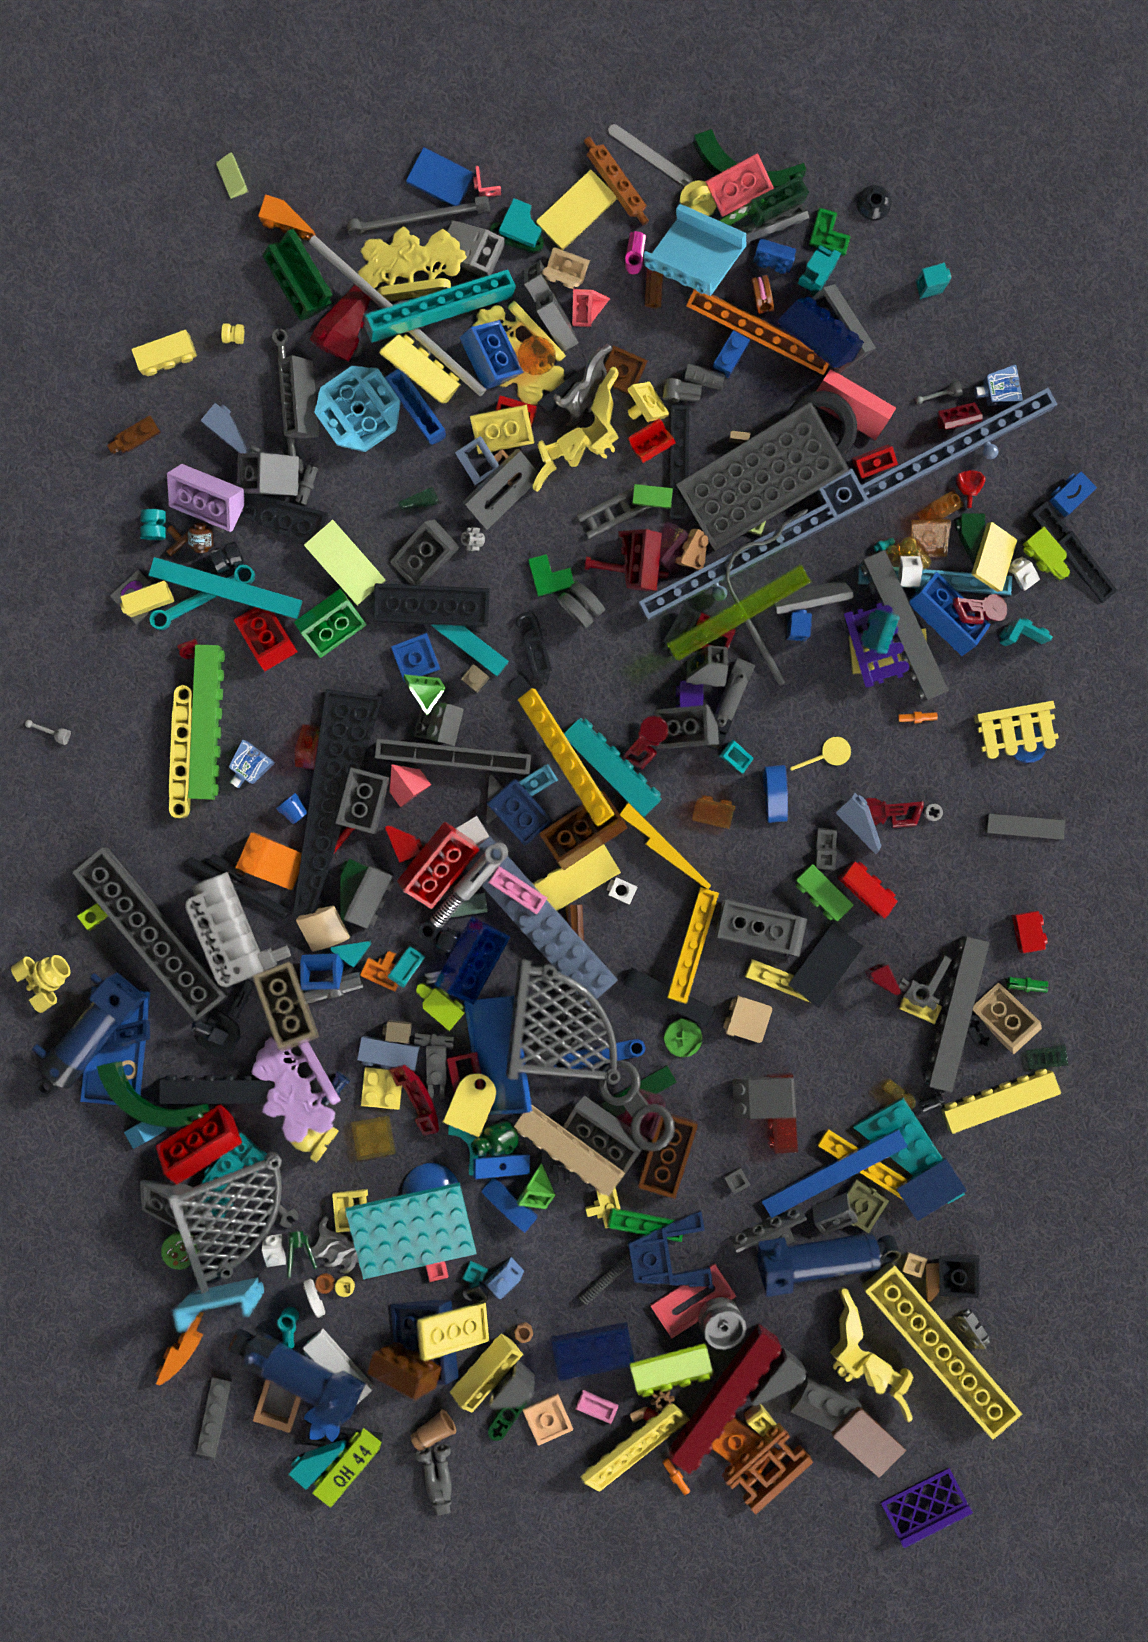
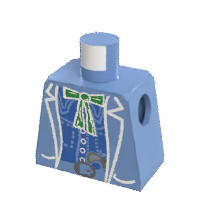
M1016 365L988 374L983 379L984 385L974 388L975 397H986L988 406H1012L1023 401Z
M242 740L229 765V768L236 772L230 783L237 788H240L245 780L254 784L275 762L249 742Z
M510 1257L485 1281V1284L499 1299H502L521 1280L524 1270Z

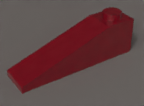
M354 285L318 323L309 340L322 351L349 362L359 343L358 333L363 328L364 322L362 318L364 312L368 309L370 297Z

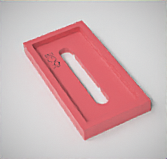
M715 1263L709 1266L715 1290L678 1315L672 1314V1310L706 1287L680 1285L651 1304L653 1311L671 1339L699 1321L700 1309L706 1302L718 1297L729 1298L730 1300L736 1297Z

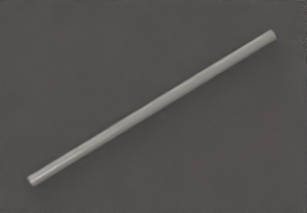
M315 235L311 237L309 243L382 309L393 306ZM419 328L408 331L479 396L485 393L486 388Z

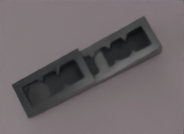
M586 366L538 401V408L550 416L558 406L553 395L557 394L560 396V399L564 398L576 382L583 380Z

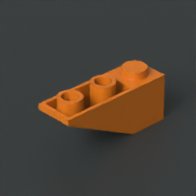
M265 194L259 213V218L265 227L271 229L277 227L284 233L294 229L296 234H299V237L305 240H310L315 235V232L284 200Z

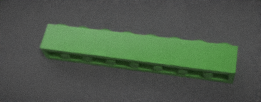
M195 645L188 798L215 800V796H218L219 791L218 784H216V777L219 776V765H216L217 758L220 757V746H217L218 738H221V727H218V721L222 718V708H219V700L223 699V689H220V681L224 679V670H221V662L225 660V652L218 645Z

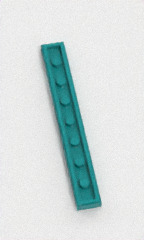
M155 557L149 572L150 577L294 619H298L303 602L296 598Z

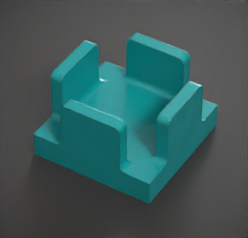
M820 245L808 262L807 270L804 275H801L798 284L809 290L810 295H816L835 268L841 253L835 249L831 252Z

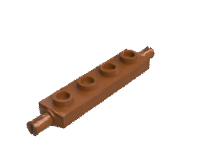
M587 137L584 143L589 148L588 158L629 216L637 217L642 226L647 224L649 219L643 213L646 204L604 144L595 145L591 137Z

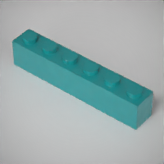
M578 719L564 733L569 743L645 817L662 800L659 797L661 795L655 787L650 788L646 783L647 779L641 773L637 774L633 770L634 766L628 760L623 761L619 756L620 752L614 746L610 747L606 743L607 739L600 732L596 733L592 729L593 725L587 719Z

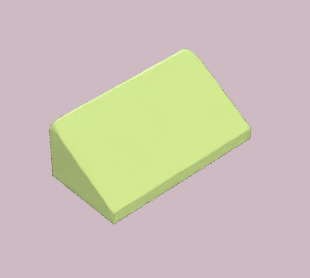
M231 152L216 163L230 199L248 192Z

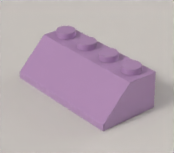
M184 464L177 466L167 473L169 507L229 532L233 531L244 507L243 488Z

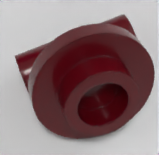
M192 639L177 645L180 656L185 659L194 658L195 645H198L197 640Z

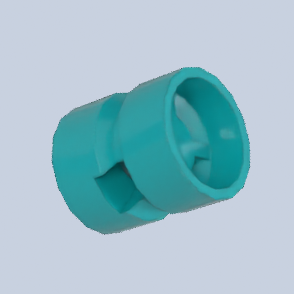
M158 509L141 510L140 522L143 523V526L140 527V538L145 540L166 539V528L163 526L166 523V512Z

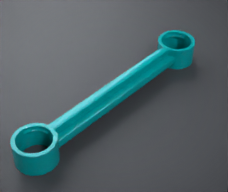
M240 565L236 568L234 575L227 579L250 585L255 579V572L247 565ZM247 568L251 571V578L245 582L240 581L239 572ZM200 592L166 611L156 610L152 612L150 623L158 630H165L170 626L172 620L217 596ZM163 613L167 617L166 624L160 627L156 626L154 622L156 615Z

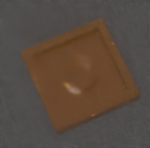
M950 519L911 520L908 556L947 557L951 527Z

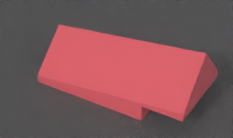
M831 369L817 389V391L832 392L846 400L856 416L857 432L860 431L875 441L896 407ZM825 406L819 407L840 420L839 415L833 409Z

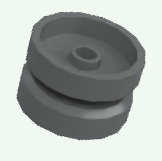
M576 580L569 587L571 594L575 598L563 592L557 598V601L577 623L587 629L593 623V618L588 612L595 617H599L605 611V608L588 588Z
M718 1297L706 1302L700 1309L698 1316L699 1325L711 1346L716 1349H728L740 1343L745 1336L746 1324L734 1301L729 1298Z

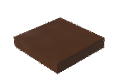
M613 345L604 364L607 374L612 367H616L619 372L612 388L630 395L627 389L639 383L648 360Z

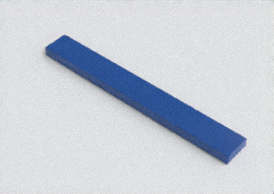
M897 1128L762 1199V1203L770 1217L773 1218L908 1147Z

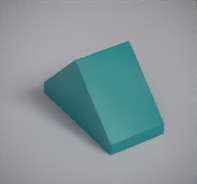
M731 740L719 755L720 758L742 774L754 759L734 740Z
M371 941L331 947V951L334 954H338L349 965L355 967L371 946Z

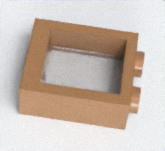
M266 1379L253 1421L290 1433L301 1399Z

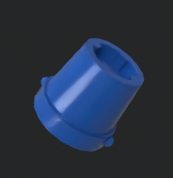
M296 793L276 808L292 824H295L308 813Z

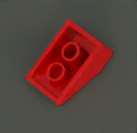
M255 607L234 619L235 624L264 671L297 653L296 648L274 612Z

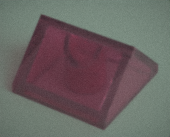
M668 522L660 531L662 538L659 564L675 575L682 566L675 563V561L685 551L682 547L688 539V534L685 530Z
M639 1088L638 1092L641 1093L649 1105L657 1104L665 1107L666 1102L662 1095ZM626 1109L622 1122L631 1128L633 1117ZM656 1112L645 1115L640 1122V1133L653 1139L661 1115Z

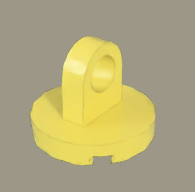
M705 181L691 182L681 192L680 204L709 217L714 213L717 205Z

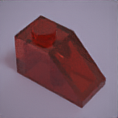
M302 725L295 747V767L314 769L320 727Z

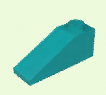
M343 1439L308 1451L301 1458L297 1456L291 1463L292 1469L289 1475L306 1490L343 1451L347 1441Z

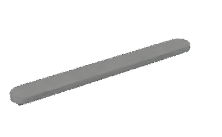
M613 124L609 127L608 131L611 136L683 186L693 182L691 176L618 125Z

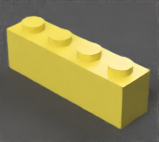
M500 1334L450 1391L458 1405L472 1413L521 1358L522 1352L513 1340Z

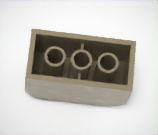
M290 962L253 975L280 1051L319 1038L309 1005L301 989L298 975Z

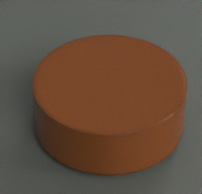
M328 1273L320 1274L315 1281L317 1291L323 1294L331 1292L335 1285L333 1276Z

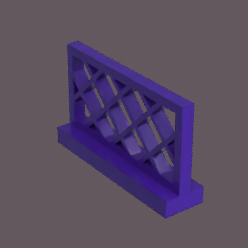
M950 1468L881 1502L903 1548L973 1514ZM946 1474L951 1479L949 1488L939 1485L940 1478ZM930 1484L935 1486L932 1497L922 1494L924 1485ZM937 1488L948 1491L945 1501L935 1498ZM951 1492L958 1494L962 1502L956 1505L948 1503ZM914 1493L918 1495L915 1506L904 1502L907 1494ZM921 1496L931 1500L928 1510L918 1507ZM893 1501L900 1503L898 1514L890 1512L887 1504ZM934 1501L944 1504L943 1510L939 1514L931 1512ZM903 1505L914 1508L911 1519L901 1516ZM916 1510L927 1513L925 1521L921 1523L914 1521ZM899 1518L910 1522L908 1529L901 1533L897 1527Z

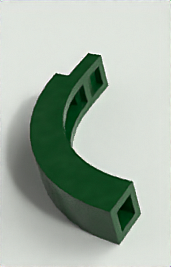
M712 129L694 135L693 143L697 153L715 175L738 164L720 147ZM805 163L779 171H766L774 187V190L768 193L789 190L790 181L792 183L801 181L807 170Z
M122 1061L97 1066L99 1077L108 1095L123 1111L139 1121L155 1126L177 1127L192 1124V1119L204 1117L203 1113L209 1112L208 1104L179 1110L153 1105L142 1098L131 1086L124 1072Z

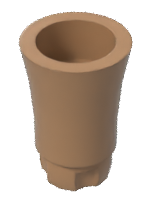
M441 1409L432 1419L419 1427L411 1435V1441L418 1451H422L426 1447L429 1448L438 1441L456 1434L455 1424L448 1413Z

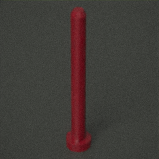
M586 556L584 570L596 568L624 573V567L621 564L591 560V557ZM658 570V578H668V572Z

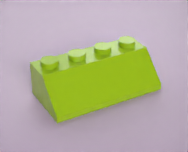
M706 1344L630 1364L638 1396L642 1395V1397L653 1395V1392L661 1390V1392L669 1391L676 1385L685 1387L695 1380L704 1382L709 1380L710 1376H713Z

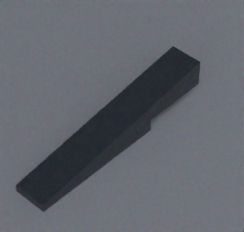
M1047 501L1041 502L1028 513V516L1038 528L1045 527L1067 553L1065 560L1102 603L1118 591L1075 533L1068 530Z

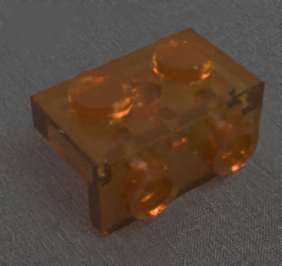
M702 795L701 798L696 799L692 821L730 829L735 806L731 805V801L721 799L720 802H715L713 797Z

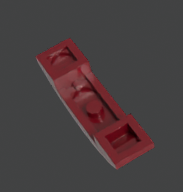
M406 1065L390 1068L388 1071L396 1086L403 1085L419 1115L415 1121L422 1135L437 1133L439 1131L436 1110L422 1081Z

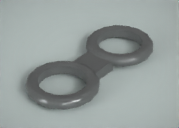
M619 1060L617 1061V1068L626 1069L631 1076L632 1085L629 1092L620 1098L613 1097L609 1093L604 1079H598V1090L605 1101L615 1106L624 1105L633 1117L631 1135L637 1145L648 1151L660 1150L672 1139L674 1132L673 1118L670 1112L663 1106L657 1104L649 1105L641 1093L638 1092L640 1088V1075L636 1067L628 1061ZM609 1064L605 1065L602 1071L605 1072L609 1068ZM651 1112H656L663 1117L666 1128L662 1138L654 1143L646 1142L642 1138L639 1128L643 1117Z

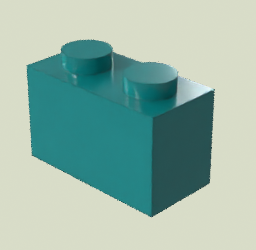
M945 263L921 270L915 280L920 299L943 293L951 280L949 268L946 269Z

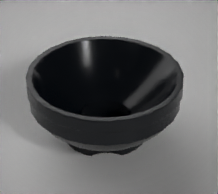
M878 185L866 187L857 199L859 213L871 221L883 219L889 213L892 205L889 192ZM879 195L881 203L873 204L870 199L871 196Z

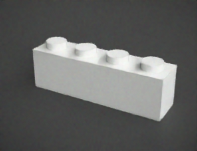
M323 1328L303 1347L307 1358L313 1359L316 1363L336 1374L344 1370L366 1383L358 1403L373 1390L374 1385Z

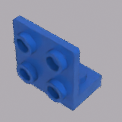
M760 239L753 262L757 263L756 265L761 268L771 267L775 268V271L778 273H789L794 262L796 249Z

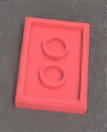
M758 153L705 181L722 217L774 190Z

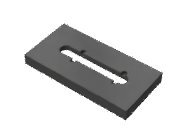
M516 449L462 503L479 523L488 530L533 486L539 473L523 453ZM520 472V477L491 506L485 509V502L489 501L509 479Z

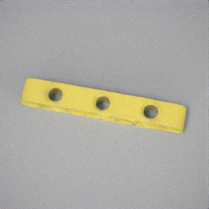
M184 685L175 689L172 709L169 812L175 818L187 817L190 813L191 799L188 798L193 690ZM187 690L189 693L188 698L182 700L181 693ZM182 728L187 730V735L184 738L179 736V731ZM183 766L185 774L180 777L177 771L179 767ZM179 804L184 807L181 815L176 813V807Z

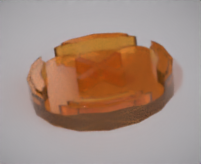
M532 336L520 345L518 361L526 373L543 375L548 373L554 366L556 351L548 339Z

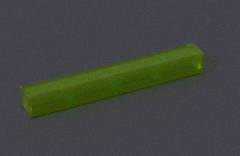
M799 564L671 640L667 645L675 659L681 660L812 581L807 576L803 565Z

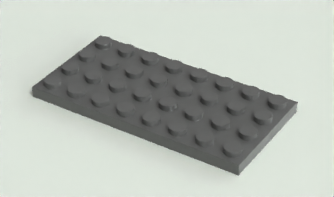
M810 402L676 485L705 535L708 537L713 549L716 551L850 470Z

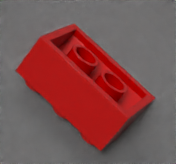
M852 861L837 879L879 918L885 919L897 903V900L894 898L896 895L889 888L884 889L880 885L881 880L874 874L870 876L866 872L867 867L860 861L858 863Z

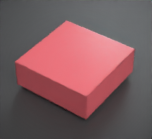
M445 1261L425 1265L429 1282L449 1277Z

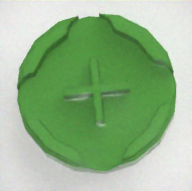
M678 1019L668 1025L665 1030L664 1041L670 1053L678 1057L692 1056L700 1048L702 1034L696 1023L688 1019Z

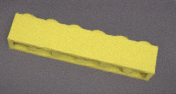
M1046 1068L1035 1071L1036 1075L1030 1077L1024 1075L1018 1077L1017 1082L1011 1084L1010 1082H1004L995 1090H992V1088L981 1091V1095L976 1097L969 1095L964 1097L962 1102L956 1103L954 1101L945 1104V1108L941 1109L949 1132L952 1134L1061 1094L1054 1073L1046 1070Z

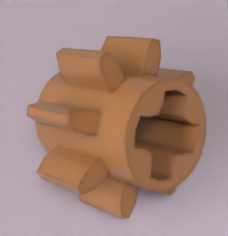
M659 1390L657 1393L653 1392L655 1399L651 1400V1405H656V1412L662 1411L666 1406L672 1405L670 1402L675 1401L674 1396H669L670 1390L666 1392ZM660 1398H664L665 1403H661Z

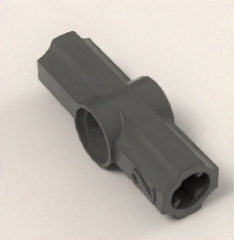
M360 972L342 976L339 989L304 990L307 1004L326 998H335L344 995L346 992L363 988ZM333 978L323 980V982L333 981Z

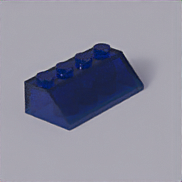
M810 297L798 299L777 321L778 324L833 368L854 361L864 343L857 333L847 329L842 321L833 318L828 310L819 307L816 301Z

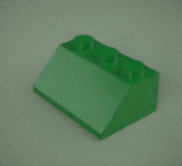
M341 589L294 621L300 633L320 658L367 625Z

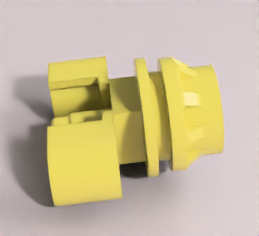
M58 955L44 958L36 963L30 957H24L11 967V972L17 982L26 978L29 983L26 989L28 991L33 989L36 994L29 1001L36 1011L42 1013L57 1003V997L53 991L64 984L65 979L70 975V967L65 959Z

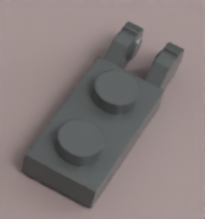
M427 1046L426 1070L428 1093L431 1099H433V1085H440V1099H445V1085L447 1082L446 1046Z

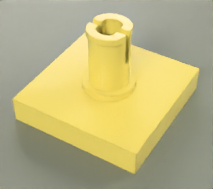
M650 382L634 384L627 389L636 405L628 410V414L632 419H636L643 414L646 421L649 422L664 419L669 415Z

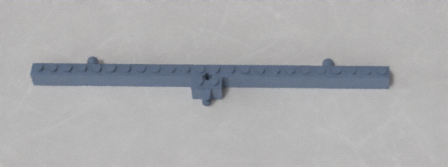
M1046 388L863 485H860L854 471L850 469L847 473L815 491L822 504L821 507L787 524L781 535L773 542L766 545L750 546L739 553L730 567L729 579L982 446L984 447L983 455L985 458H996L999 450L996 445L990 443L991 441L1051 411L1057 405L1050 389ZM839 493H841V496L844 494L846 498L844 500L840 499ZM779 529L754 542L766 541L778 533ZM735 552L639 601L638 606L646 621L713 588V598L717 601H723L727 597V590L719 584L726 581V566Z

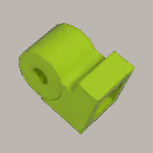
M97 903L77 917L85 928L90 931L107 918L108 915Z

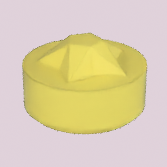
M348 1276L340 1277L335 1284V1291L341 1297L351 1295L355 1288L353 1279Z

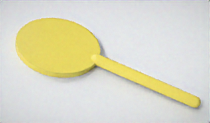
M832 737L824 743L822 748L823 755L792 766L790 770H795L823 758L831 765H842L850 757V745L841 737Z

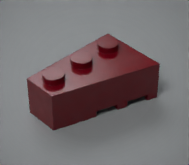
M648 529L618 531L619 537H622L623 547L621 548V554H624L626 564L623 567L627 588L642 592L657 591L662 533Z

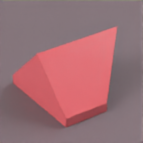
M573 289L572 326L591 327V323L610 298L594 290Z
M391 765L389 792L400 807L431 786V783L420 769Z

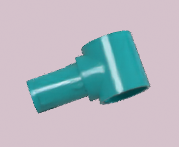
M294 1307L285 1308L277 1322L282 1332V1343L286 1346L288 1345L289 1348L294 1347V1332L296 1331V1322L299 1319V1312Z

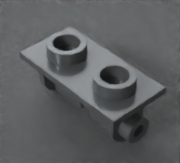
M965 1309L962 1311L963 1316H954L958 1322L957 1326L969 1338V1344L975 1349H986L985 1345L990 1342L989 1335L982 1325L975 1328L979 1321L974 1313L969 1311V1309Z

